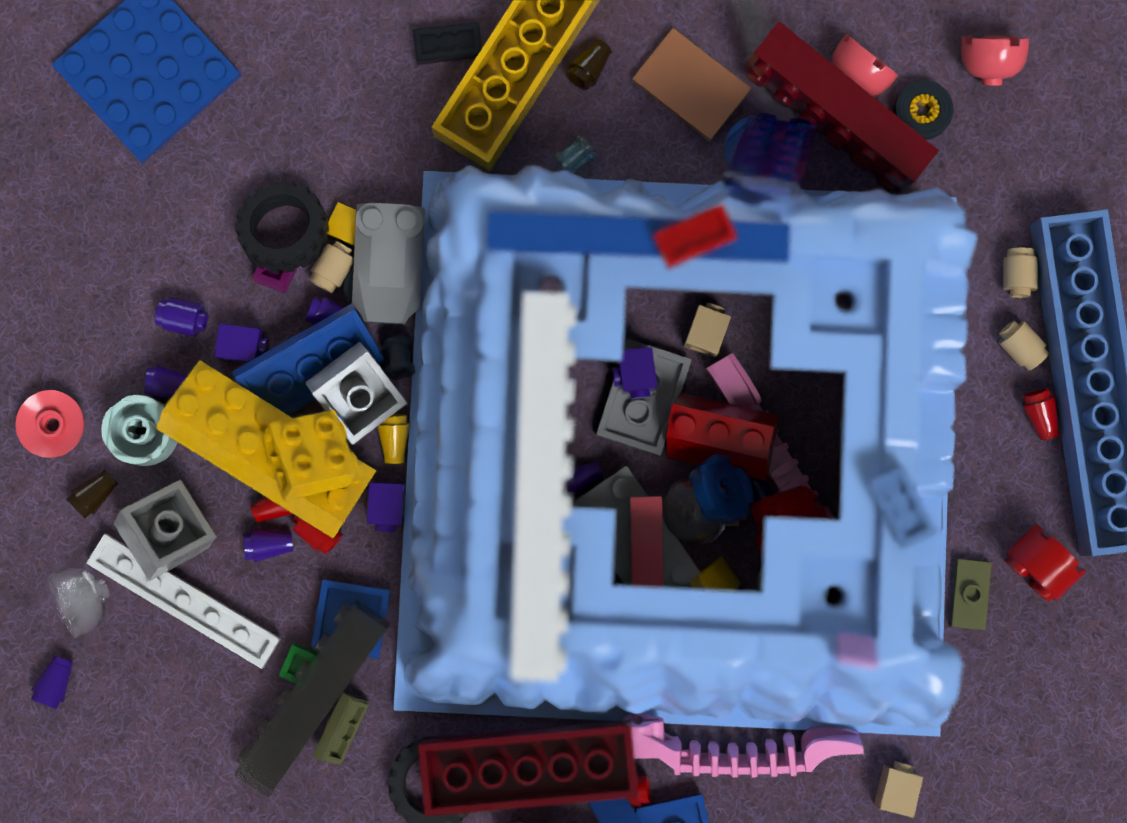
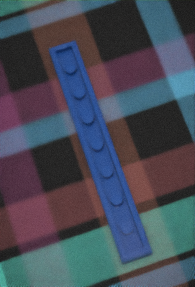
M488 212L486 250L492 252L662 258L652 238V234L684 219ZM731 221L738 236L737 240L692 259L788 263L790 224Z

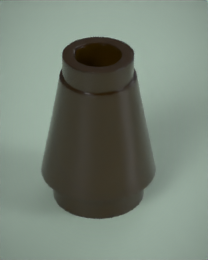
M596 40L594 44L569 64V71L567 72L569 81L581 90H588L590 86H595L612 53L611 48L605 42Z
M104 469L100 474L98 473L70 490L72 494L66 500L85 519L91 513L95 515L119 483Z

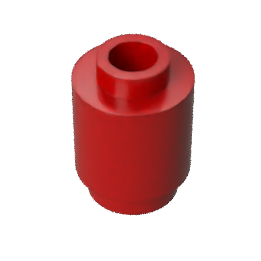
M295 516L292 520L296 524L293 531L316 552L320 550L325 555L344 536V534L338 531L335 537L331 538L298 516Z

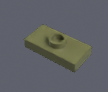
M955 560L949 626L986 631L991 562Z
M342 692L332 716L329 717L325 724V730L314 751L313 757L323 762L341 765L370 702L361 697Z

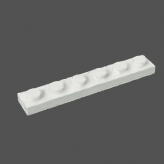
M108 534L103 535L86 563L261 669L265 667L282 639L170 571L149 581L128 546Z

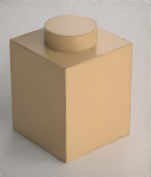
M706 303L705 307L699 305L683 347L715 358L718 355L731 316L724 314L725 309L711 303Z
M894 761L893 767L883 765L874 805L881 810L914 818L923 777L914 772L915 766Z

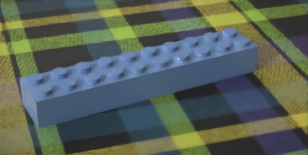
M1107 209L1043 217L1030 225L1035 256L1038 257V284L1079 555L1099 556L1127 552V329L1109 213Z

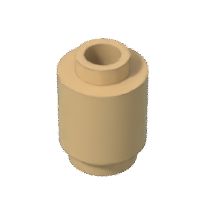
M335 241L333 246L326 243L310 270L312 275L309 281L333 293L336 287L340 288L354 264V258L351 257L353 251Z
M1010 248L1007 250V257L1003 258V290L1010 292V297L1027 298L1031 297V292L1038 290V257L1035 256L1033 248Z
M1014 320L999 333L1002 337L998 342L1000 346L1020 367L1024 366L1028 371L1037 367L1049 355V352L1045 349L1046 344L1025 321L1017 324Z

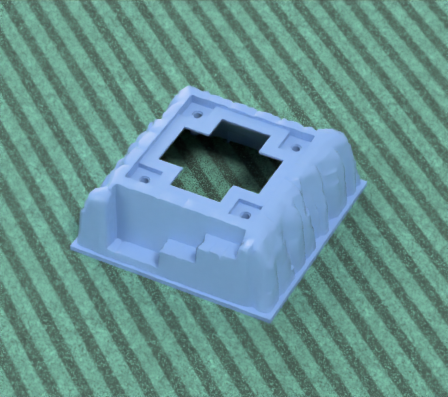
M535 165L525 166L517 175L484 174L479 169L467 166L459 172L424 171L422 208H425L421 300L420 310L416 311L413 365L416 372L412 375L394 710L622 721L628 714L645 713L652 717H662L664 723L793 730H808L815 726H835L858 731L859 733L940 737L941 724L949 717L951 707L956 704L964 666L955 646L943 641L948 492L953 490L954 464L952 462L955 433L952 430L955 421L954 391L966 380L965 356L962 352L967 342L968 320L965 319L969 287L966 272L971 265L977 239L976 232L965 228V211L956 203L957 197H950L939 188L922 190L908 195L888 194L882 189L863 193L839 190H801L795 183L777 179H767L757 187H742L736 181H718L713 185L640 182L634 179L626 181L582 179V177L565 170L551 173ZM722 203L730 221L790 224L788 263L690 260L667 270L662 258L492 252L486 250L488 212L685 220ZM554 279L558 281L561 285L559 293L569 294V304H576V327H568V342H575V359L622 361L625 287L773 294L771 368L845 372L840 521L765 517L762 593L612 586L615 510L571 508L570 517H563L562 533H570L569 556H561V571L569 572L568 595L560 594V610H567V634L559 633V649H566V673L558 672V681L511 680L523 292L542 293L540 286L545 280ZM842 293L850 298L852 306L849 311H843L836 306V294ZM900 464H903L937 530V533L905 549H901L866 482ZM835 585L841 591V600L836 606L831 607L825 602L824 593L828 587ZM846 632L874 638L879 660L878 668L870 669L836 662L833 659L837 633Z

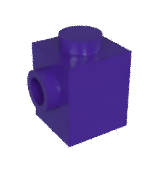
M652 347L622 350V361H617L618 366L612 367L614 386L621 387L622 395L630 394V399L651 397L650 391L657 389Z

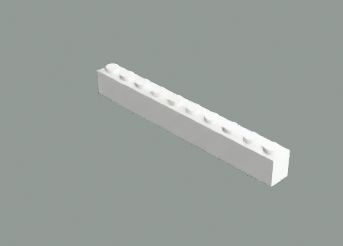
M523 292L511 680L558 681V672L566 673V649H559V633L567 634V610H560V594L568 595L569 572L561 571V556H569L570 533H562L563 517H570L571 494H563L564 479H571L572 456H564L565 441H572L573 418H566V403H573L574 380H567V365L575 364V342H568V327H576V304H569V294Z

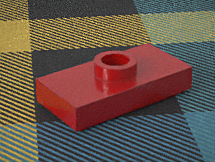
M722 203L652 234V238L667 270L731 243L738 238Z

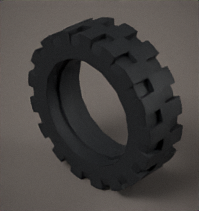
M285 181V184H279V182L269 183V187L263 188L261 186L257 188L252 197L248 195L243 201L244 206L242 209L239 208L236 215L238 218V223H235L237 239L250 261L253 260L259 268L264 270L266 267L273 273H279L280 270H285L286 273L294 272L295 268L308 266L310 264L309 261L313 257L316 259L320 255L322 245L325 246L328 240L326 232H329V224L319 199L314 193L310 194L308 188L303 185L298 187L294 182ZM283 206H292L306 212L309 217L307 232L300 241L290 247L281 249L267 248L257 241L255 232L258 223L271 210Z
M427 736L413 741L399 753L392 764L388 777L389 798L395 806V811L399 816L406 819L407 823L462 822L471 812L425 816L424 809L419 808L411 800L406 789V777L410 767L419 759L418 745L423 739L439 737Z

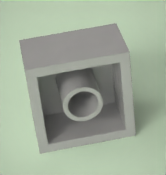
M360 341L305 382L325 411L335 410L338 420L342 421L346 428L347 439L352 445L407 404Z
M181 479L121 509L113 523L149 581L208 550L216 539V535Z

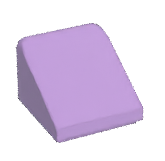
M838 632L833 659L840 664L870 669L878 668L879 660L876 641L869 636Z

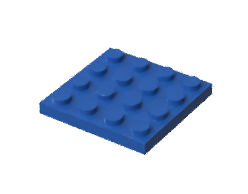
M125 0L52 64L142 164L241 77L238 70L173 0Z

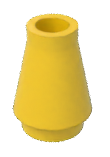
M393 414L377 426L384 454V463H404V454L410 423H407V415Z

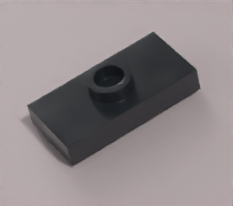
M479 22L413 29L417 65L474 59L482 49Z

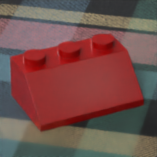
M680 393L671 407L666 435L667 456L671 459L698 465L713 455L721 454L731 458L727 462L731 463L735 468L741 466L748 477L767 481L780 415Z

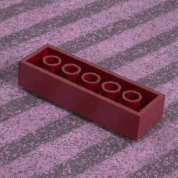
M780 21L743 67V70L747 72V78L758 87L764 86L773 93L772 97L779 105L784 108H792L799 114L798 118L805 126L810 129H818L825 135L824 139L831 147L837 150H844L851 156L850 160L857 168L863 171H870L877 177V183L889 192L894 190L899 193L913 184L939 152L935 146Z
M631 720L423 739L418 745L425 816L638 797Z

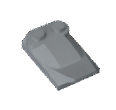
M357 204L352 305L361 314L364 322L405 324L413 313L420 310L425 208L405 204Z

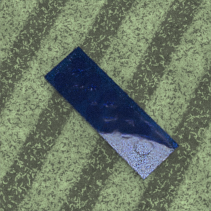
M757 113L756 116L750 115L725 171L723 186L797 198L815 140L817 126L810 125V121L801 118H791L790 121L777 120L775 115L769 113Z

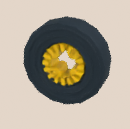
M929 80L915 81L905 86L897 95L893 105V113L923 138L931 140L941 135L950 125L954 114L953 101L948 91L940 84ZM919 103L922 107L927 104L930 107L928 111L929 118L924 115L917 116L915 112L918 110V106L916 104Z

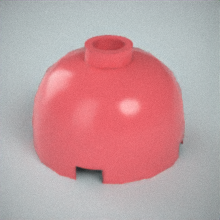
M848 34L843 37L832 54L831 63L873 97L882 94L899 76Z
M983 35L984 37L972 38V40L971 36H962V63L965 70L971 76L982 78V85H1002L1003 79L1017 75L1026 63L1029 51V37L1021 38L1020 43H1018V36Z

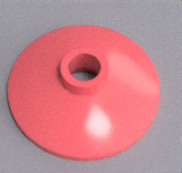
M45 390L33 394L21 405L16 416L15 427L19 441L29 452L44 458H56L69 453L77 446L84 432L85 420L81 407L71 396L56 390ZM51 419H57L59 422V427L55 431H50L48 428V423Z

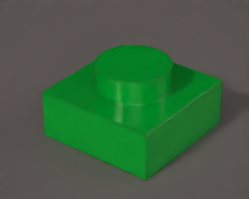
M294 642L278 676L310 690L325 656Z

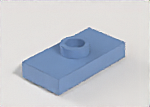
M903 464L866 481L901 549H905L937 533Z

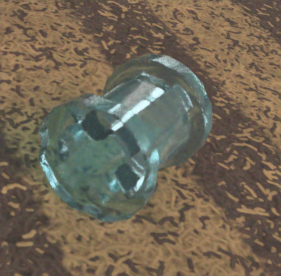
M578 134L575 137V142L561 153H554L553 158L562 170L575 174V171L589 159L595 160L597 154L587 140Z

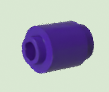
M170 297L168 300L162 298L156 309L155 323L162 326L163 330L196 337L200 331H205L209 314L204 311L203 304Z

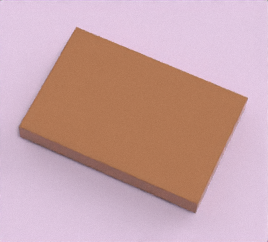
M672 28L632 78V82L709 142L751 91L747 84L674 28Z

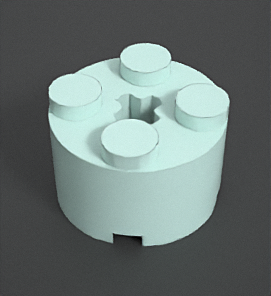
M131 395L121 399L113 407L111 406L103 418L101 428L102 439L110 452L123 462L139 466L155 465L166 460L177 445V441L156 429L161 413L166 405L147 396ZM143 426L146 428V433L141 436L136 434V428H142Z

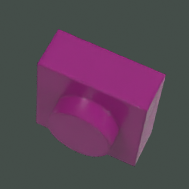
M257 267L252 278L257 284L286 293L298 267L295 268L294 272L286 273L285 270L273 273L266 267L264 270Z

